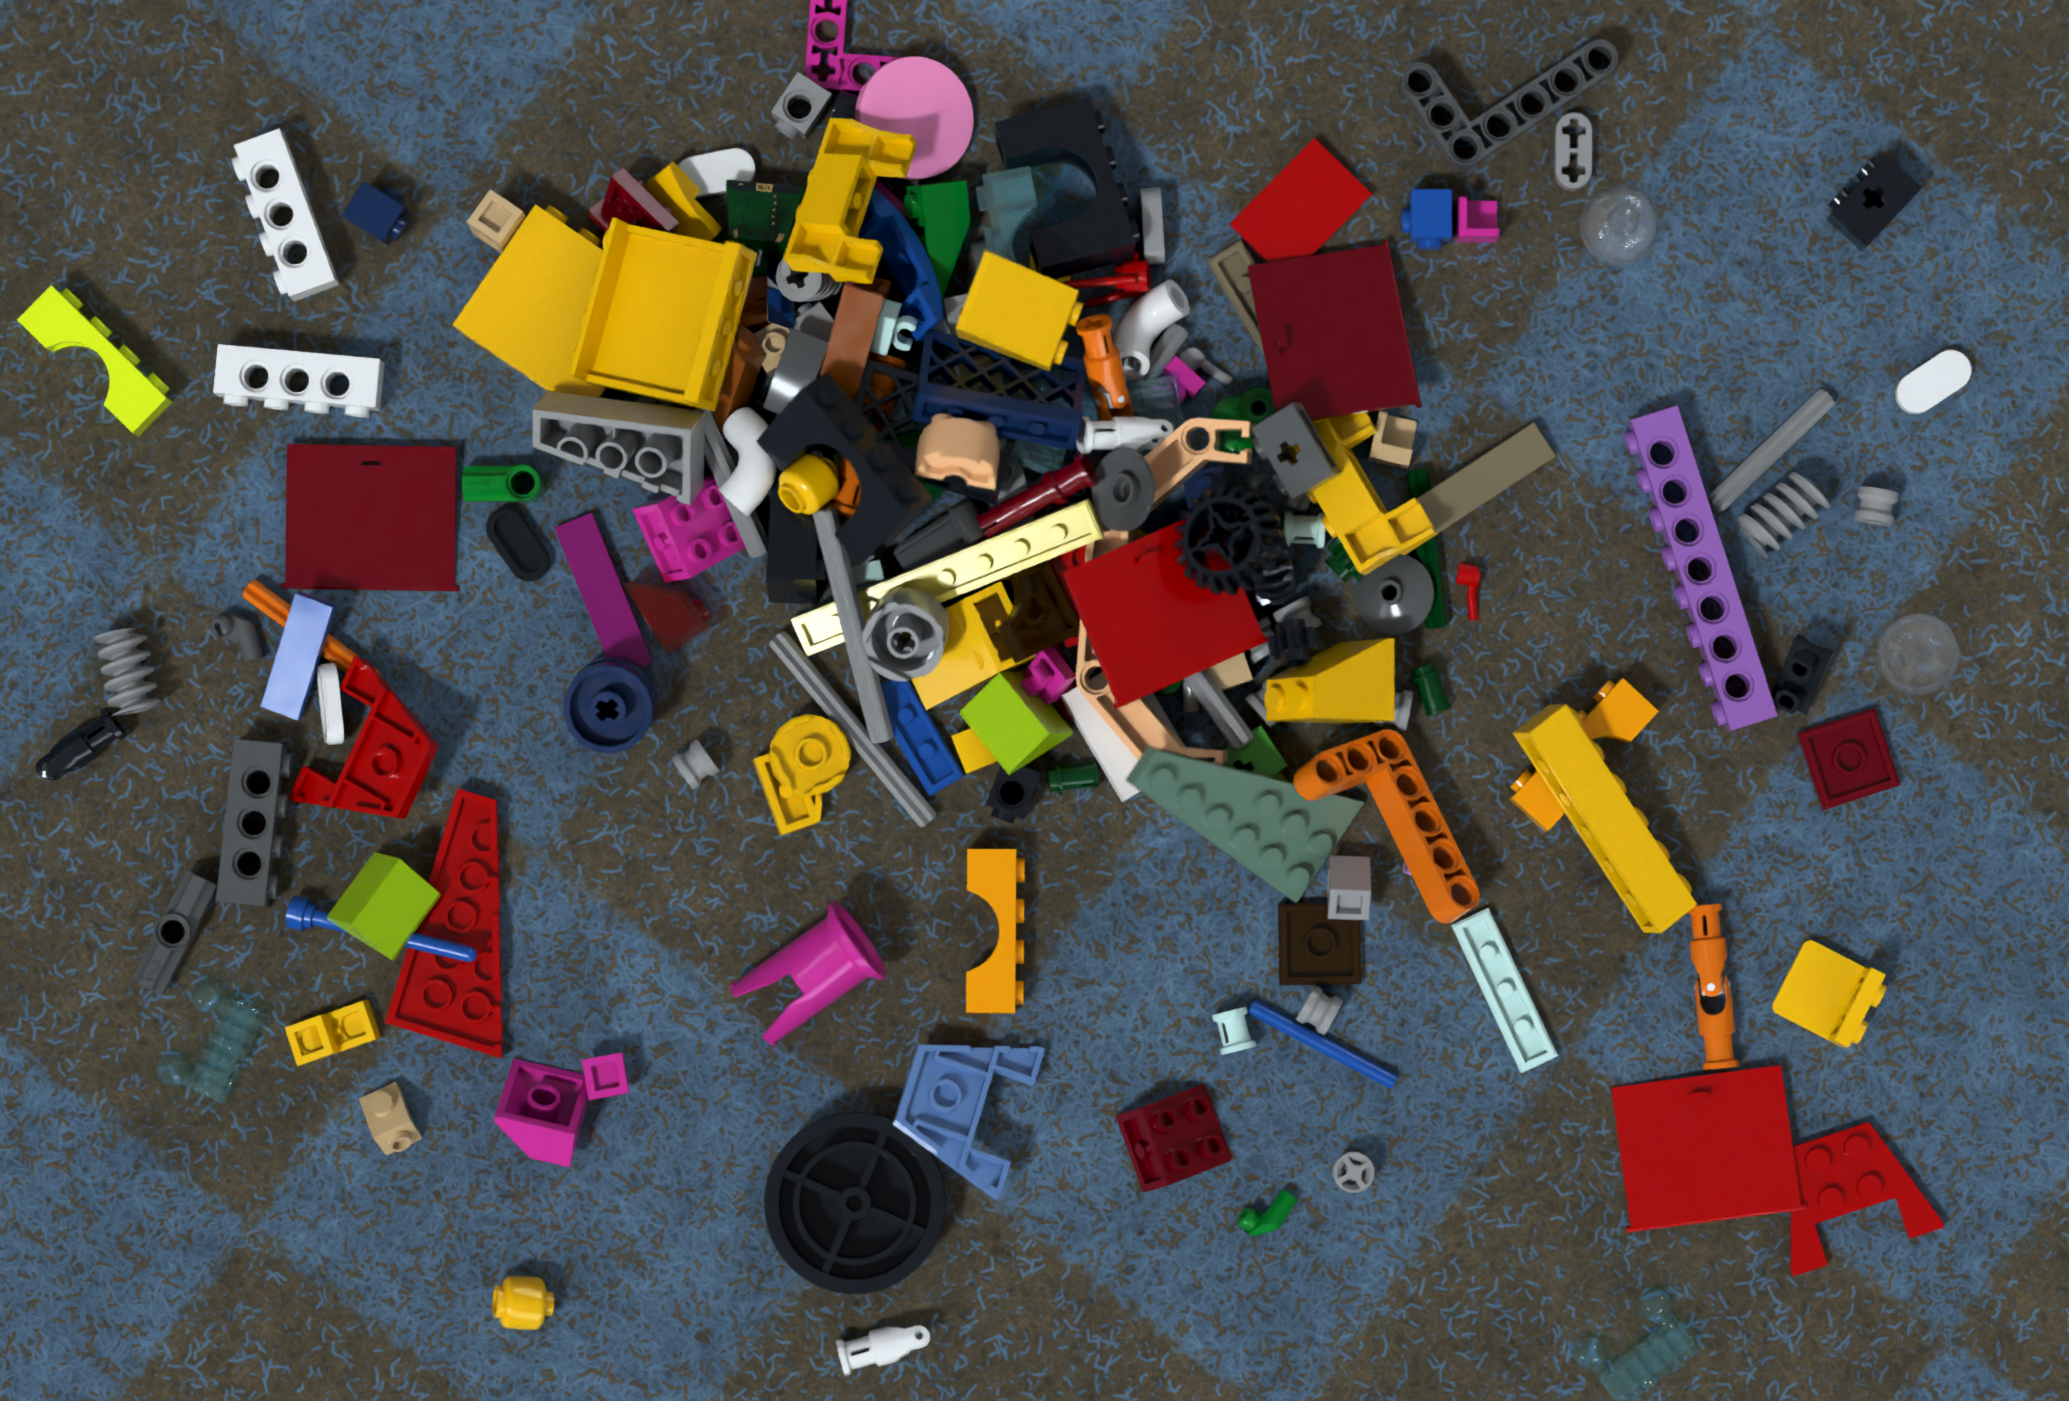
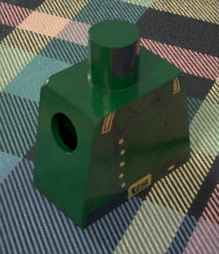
M727 180L726 197L729 242L741 244L758 253L752 277H764L768 273L769 261L781 262L785 255L796 222V211L804 197V187Z

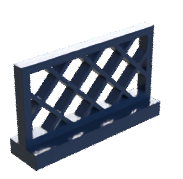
M926 330L912 420L931 424L933 416L944 413L954 418H964L975 422L988 421L996 427V436L1074 450L1083 412L1081 407L1086 372L1084 359L1064 356L1061 365L1053 363L1050 372L1031 365L1035 370L1022 376L1013 366L1017 362H1022L1020 360L961 339L957 335ZM932 346L949 348L954 356L942 361L932 351ZM978 354L987 355L995 363L982 369L972 357ZM960 363H963L973 373L962 380L950 370ZM1058 369L1076 372V376L1074 379L1063 384L1053 372ZM1003 370L1013 382L1001 388L990 376ZM940 374L951 386L927 383V381ZM1041 378H1044L1053 388V390L1043 395L1031 385V383ZM981 382L991 393L970 391L968 388ZM1021 389L1032 401L1014 399L1008 395ZM1062 397L1072 409L1052 406L1049 402Z

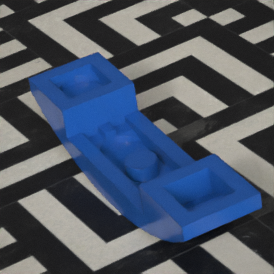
M874 187L858 236L861 239L873 237L883 247L882 256L906 298L901 303L900 314L901 316H912L918 320L915 331L910 332L914 340L919 342L924 339L926 330L932 331L943 320L939 284L930 259L915 232L893 204Z

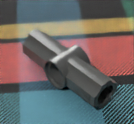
M186 869L163 917L159 918L155 924L154 934L131 980L161 995L165 994L187 948L195 940L196 931L217 891L216 883ZM173 921H179L185 931L183 939L177 944L171 943L166 937V928Z

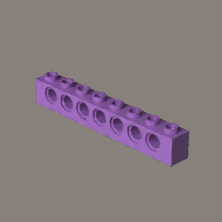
M1678 405L1632 419L1627 423L1629 431L1623 432L1625 444L1630 455L1637 454L1641 469L1636 471L1637 481L1643 494L1649 492L1654 508L1648 509L1649 518L1655 533L1662 531L1666 547L1661 548L1662 559L1667 571L1674 570L1679 584L1673 587V592L1679 609L1686 608L1691 624L1685 626L1690 645L1693 649L1699 647L1704 663L1698 664V669L1705 688L1711 686L1716 702L1710 703L1714 720L1717 726L1724 725L1726 732H1730L1774 718L1778 715ZM1662 444L1669 449L1671 459L1668 464L1659 465L1652 460L1650 450L1653 445ZM1666 483H1676L1682 488L1683 499L1680 503L1672 504L1664 498L1663 487ZM1687 521L1694 526L1696 535L1692 542L1686 543L1678 539L1675 533V527L1678 522ZM1691 560H1700L1706 564L1708 576L1704 581H1695L1689 576L1688 565ZM1711 598L1718 602L1721 612L1716 620H1708L1701 614L1700 605L1704 599ZM1717 637H1725L1732 643L1733 653L1729 659H1721L1715 655L1713 642ZM1729 676H1738L1744 681L1745 693L1741 698H1734L1727 693L1725 683Z

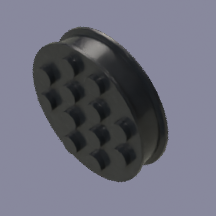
M844 1112L824 1117L808 1125L792 1137L778 1154L771 1167L764 1196L765 1219L770 1237L775 1248L789 1267L802 1278L818 1287L844 1294H866L889 1288L904 1280L918 1269L933 1250L938 1240L946 1208L945 1187L940 1168L933 1154L894 1126V1120L869 1112Z

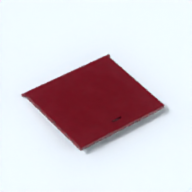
M1388 240L1383 241V245L1247 266L1275 413L1291 403H1301L1311 421L1409 405H1416V408L1422 407Z
M287 444L285 583H281V589L459 591V585H455L457 447Z

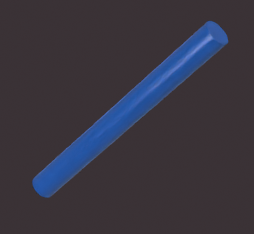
M1253 999L1247 1011V1014L1389 1089H1392L1399 1076L1256 999Z

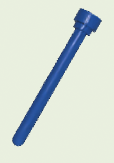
M298 896L292 897L286 913L287 928L305 931L306 928L313 929L314 926L348 933L326 918L330 912L319 910L318 905L312 904L311 899ZM413 933L404 946L465 962H473L478 955L477 950L473 946L419 933Z

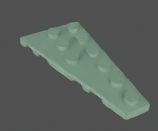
M1151 746L1146 748L1125 779L1126 782L1295 903L1299 901L1365 803L1358 798L1339 794L1310 801L1299 795L1292 781L1244 769L1238 770L1227 767L1224 764L1210 763Z

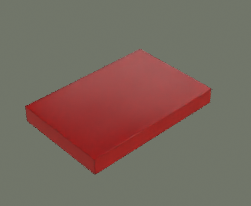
M1314 138L1246 206L1229 226L1267 263L1313 256L1372 196V193Z

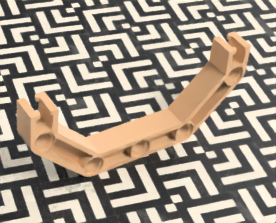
M1193 418L1178 427L1144 457L1152 470L1155 484L1154 501L1150 512L1209 461L1251 465L1252 449L1250 448L1240 451V455L1219 451L1220 433L1222 431H1242V437L1250 438V435H1254L1251 428L1255 424L1249 421ZM1198 428H1204L1209 433V444L1205 449L1195 451L1190 444L1191 434ZM1097 516L1105 536L1086 544L1085 562L1132 542L1134 539V529L1125 532L1114 531L1106 527ZM1080 618L1076 684L1080 692L1137 760H1139L1146 748L1151 746L1187 755L1194 759L1215 758V763L1223 764V762H1227L1228 750L1186 747L1144 697L1115 710L1113 704L1116 702L1108 683L1101 690H1096L1090 683V673L1096 667L1101 666Z

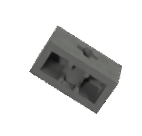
M1291 403L1251 428L1255 435V438L1252 439L1253 446L1263 460L1269 459L1276 471L1272 475L1273 480L1284 496L1289 494L1292 499L1302 498L1342 473L1301 403ZM1289 445L1299 446L1300 448L1295 460H1288L1286 458V454L1290 452Z

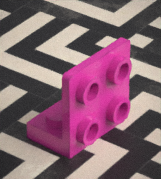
M712 473L704 477V487L691 505L676 500L677 496L670 495L663 499L644 502L632 509L665 583L691 578L746 548L722 494L718 490L719 488Z

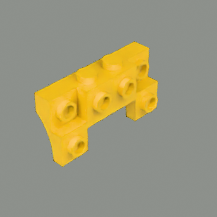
M829 119L814 167L808 174V185L802 203L797 208L796 222L783 258L793 271L829 273L836 282L872 284L883 247L878 240L857 237L877 176L907 177L917 146V141L911 134L879 130L853 119Z
M1367 412L1312 421L1342 473L1308 493L1307 497L1313 504L1319 503L1325 513L1321 517L1324 527L1333 538L1338 536L1359 573L1367 575L1398 554L1406 555L1438 534L1421 503L1416 498H1412L1405 504L1388 512L1354 455L1353 447L1378 432ZM1289 445V453L1293 460H1295L1300 448L1299 446Z

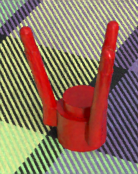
M1135 252L1134 258L1121 261L1123 262L1122 265H1115V276L1065 281L1063 284L1071 288L1116 285V289L1120 290L1082 302L1084 304L1083 308L1099 306L1125 298L1142 297V292H1150L1151 288L1149 260H1139V252Z

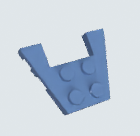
M918 1045L893 1125L983 1192L998 1200L1002 1194L1011 1162L971 1148L993 1073L1033 1086L1045 1048L1040 1046H1030L1029 1048H1010V1046L977 1048L971 1047V1045Z

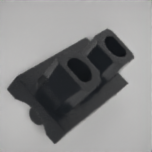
M1797 634L1771 695L1772 699H1774V705L1791 714L1799 711L1808 715L1835 651L1814 645L1804 636Z

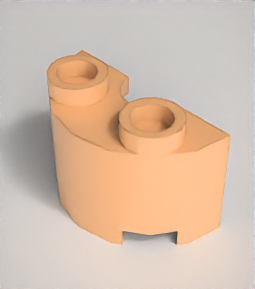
M944 413L933 416L931 424L926 426L919 436L914 475L943 480L948 475H959L965 478L967 485L996 490L1000 458V441L996 436V427L988 421L975 422L964 418H954Z

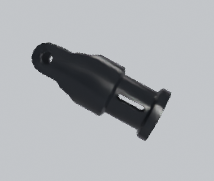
M105 707L100 711L101 716L82 729L77 727L61 738L52 747L51 751L37 762L36 772L41 777L50 781H56L68 772L82 769L99 757L98 752L117 738L123 740L127 735L116 718L110 717L113 714Z

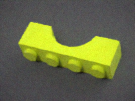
M51 285L17 320L51 352L70 346H81L96 351L105 362L109 373V390L103 405L133 434L139 437L172 404V401L165 395L170 388L155 373L152 372L148 377L136 367L141 360L125 344L118 349L108 339L113 332L100 319L94 316L89 321L79 311L84 304L68 288L60 292Z

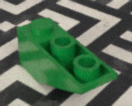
M966 180L906 186L907 195L904 198V211L907 218L910 219L912 230L917 235L930 259L942 299L971 221Z

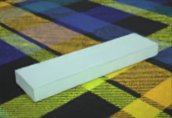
M1489 908L1452 924L1451 927L1520 1073L1557 1057L1558 1054Z

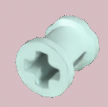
M1285 510L1283 532L1287 546L1289 547L1291 543L1315 544L1317 548H1324L1326 528L1321 521V517L1325 513H1319L1317 516L1292 515L1291 511Z
M1246 1007L1212 1015L1213 1022L1218 1024L1223 1047L1220 1049L1221 1055L1257 1046L1255 1040L1250 1038L1245 1015L1248 1013Z

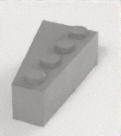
M547 391L532 409L534 448L583 465L584 462L604 469V474L617 479L620 476L642 483V488L655 493L661 490L677 496V501L687 505H691L704 487L705 411Z

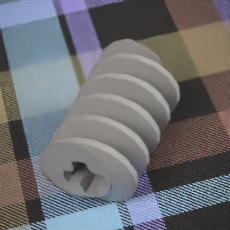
M783 258L777 267V287L782 295L791 301L807 302L830 299L839 292L843 285V282H836L829 273L793 271Z
M1792 472L1788 475L1790 487L1780 482L1775 486L1778 497L1767 493L1763 496L1765 507L1757 503L1750 507L1753 518L1746 514H1741L1738 517V523L1744 536L1766 559H1768L1764 548L1766 545L1771 546L1777 551L1781 548L1777 539L1779 534L1789 540L1793 538L1789 527L1791 524L1802 530L1806 528L1802 518L1804 513L1813 519L1818 518L1814 507L1816 503L1826 509L1831 507L1824 494L1806 476L1803 477L1798 473Z
M136 628L110 631L94 637L96 643L108 645L97 653L99 659L111 661L101 668L103 675L114 676L113 679L104 684L105 690L117 692L116 695L107 700L108 706L121 708V710L110 717L143 712L160 704V699L147 697V693L157 688V683L144 681V677L154 672V668L142 666L140 663L151 656L150 651L138 650L137 646L148 639L147 635L135 634L134 629Z

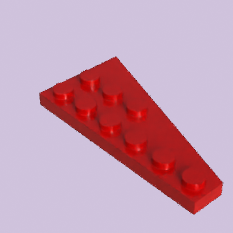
M457 788L428 881L441 896L414 933L473 946L477 950L478 955L473 962H465L408 948L385 1023L503 1059L498 801Z

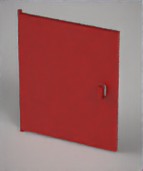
M1186 519L1062 572L1116 703L1113 704L1115 710L1267 642V635L1263 636L1245 590L1239 586L1237 595L1231 596L1225 590L1222 594L1216 595L1211 593L1209 588L1203 590L1197 587L1195 584L1196 579L1190 580L1184 575L1186 567L1179 565L1176 561V558L1183 551L1175 549L1172 543L1182 539L1183 535L1175 532L1174 527L1178 525L1184 526ZM1208 526V528H1207V530H1206V532H1205L1204 537H1205L1206 534L1208 533L1210 526ZM1211 557L1206 560L1210 568L1215 571L1231 568L1230 564L1223 560V557L1218 559Z
M1781 1065L1611 1087L1630 1226L1626 1227L1627 1233L1806 1209L1805 1203L1801 1204Z

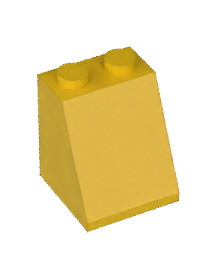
M985 251L957 322L956 332L961 339L1050 372L1053 363L1061 365L1069 345L1068 341L1062 340L1068 324L1076 326L1084 304L1077 301L1079 297L1078 290Z
M1394 639L1341 642L1312 656L1311 662L1291 667L1267 679L1264 697L1266 721L1331 724L1394 721Z

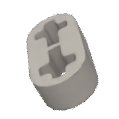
M1572 112L1561 117L1555 127L1554 176L1560 187L1565 190L1575 191L1583 188L1591 178L1592 126L1588 118L1583 114ZM1570 121L1577 122V128L1584 129L1585 133L1578 136L1576 148H1570L1569 135L1562 133V129L1568 128ZM1570 155H1576L1577 168L1584 170V175H1579L1574 183L1570 182L1569 175L1562 174V169L1569 166Z
M1140 188L1144 260H1149V264H1165L1161 188Z

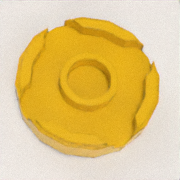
M805 714L791 718L777 730L770 743L769 763L773 775L784 788L797 795L816 796L829 792L843 780L849 768L851 750L847 736L836 723L821 716Z

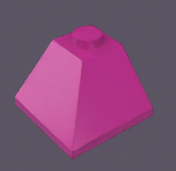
M513 1058L494 1116V1122L529 1158L570 1167L579 1140L588 1101L584 1074Z

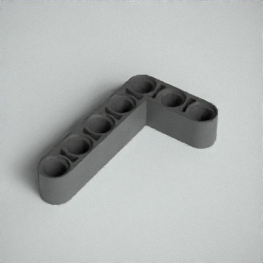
M1606 40L1592 41L1471 122L1438 73L1429 64L1416 62L1409 65L1401 78L1400 92L1446 162L1456 170L1467 171L1606 80L1616 68L1618 52L1615 46ZM1593 52L1604 54L1608 59V67L1604 70L1592 68L1588 62V55ZM1560 74L1570 76L1574 80L1575 89L1571 92L1559 91L1555 86L1554 78ZM1413 75H1422L1428 80L1429 89L1423 93H1417L1409 87L1408 79ZM1525 97L1536 98L1540 101L1542 111L1536 115L1525 113L1521 107V100ZM1436 108L1448 110L1452 116V122L1447 126L1436 125L1431 119V111ZM1492 119L1503 120L1508 127V134L1503 137L1492 136L1487 129V123ZM1459 141H1466L1473 146L1475 155L1471 159L1462 160L1455 155L1453 145Z

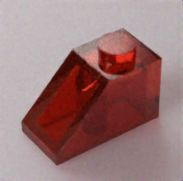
M634 581L624 584V587L669 656L711 630L706 621L711 619L712 616L700 597L692 601L690 596L684 592Z

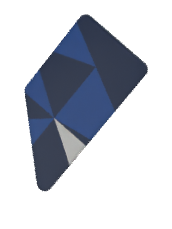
M769 263L767 273V320L770 323L788 329H795V301H791L782 295L777 287V271Z

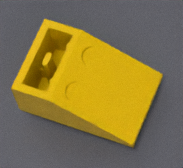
M1001 581L945 608L949 613L950 632L941 660L931 673L923 677L911 679L926 710L993 679L999 672H1008L1035 659L1036 654L1015 664L997 628L1008 619L1013 608ZM904 631L901 635L908 638L910 633Z

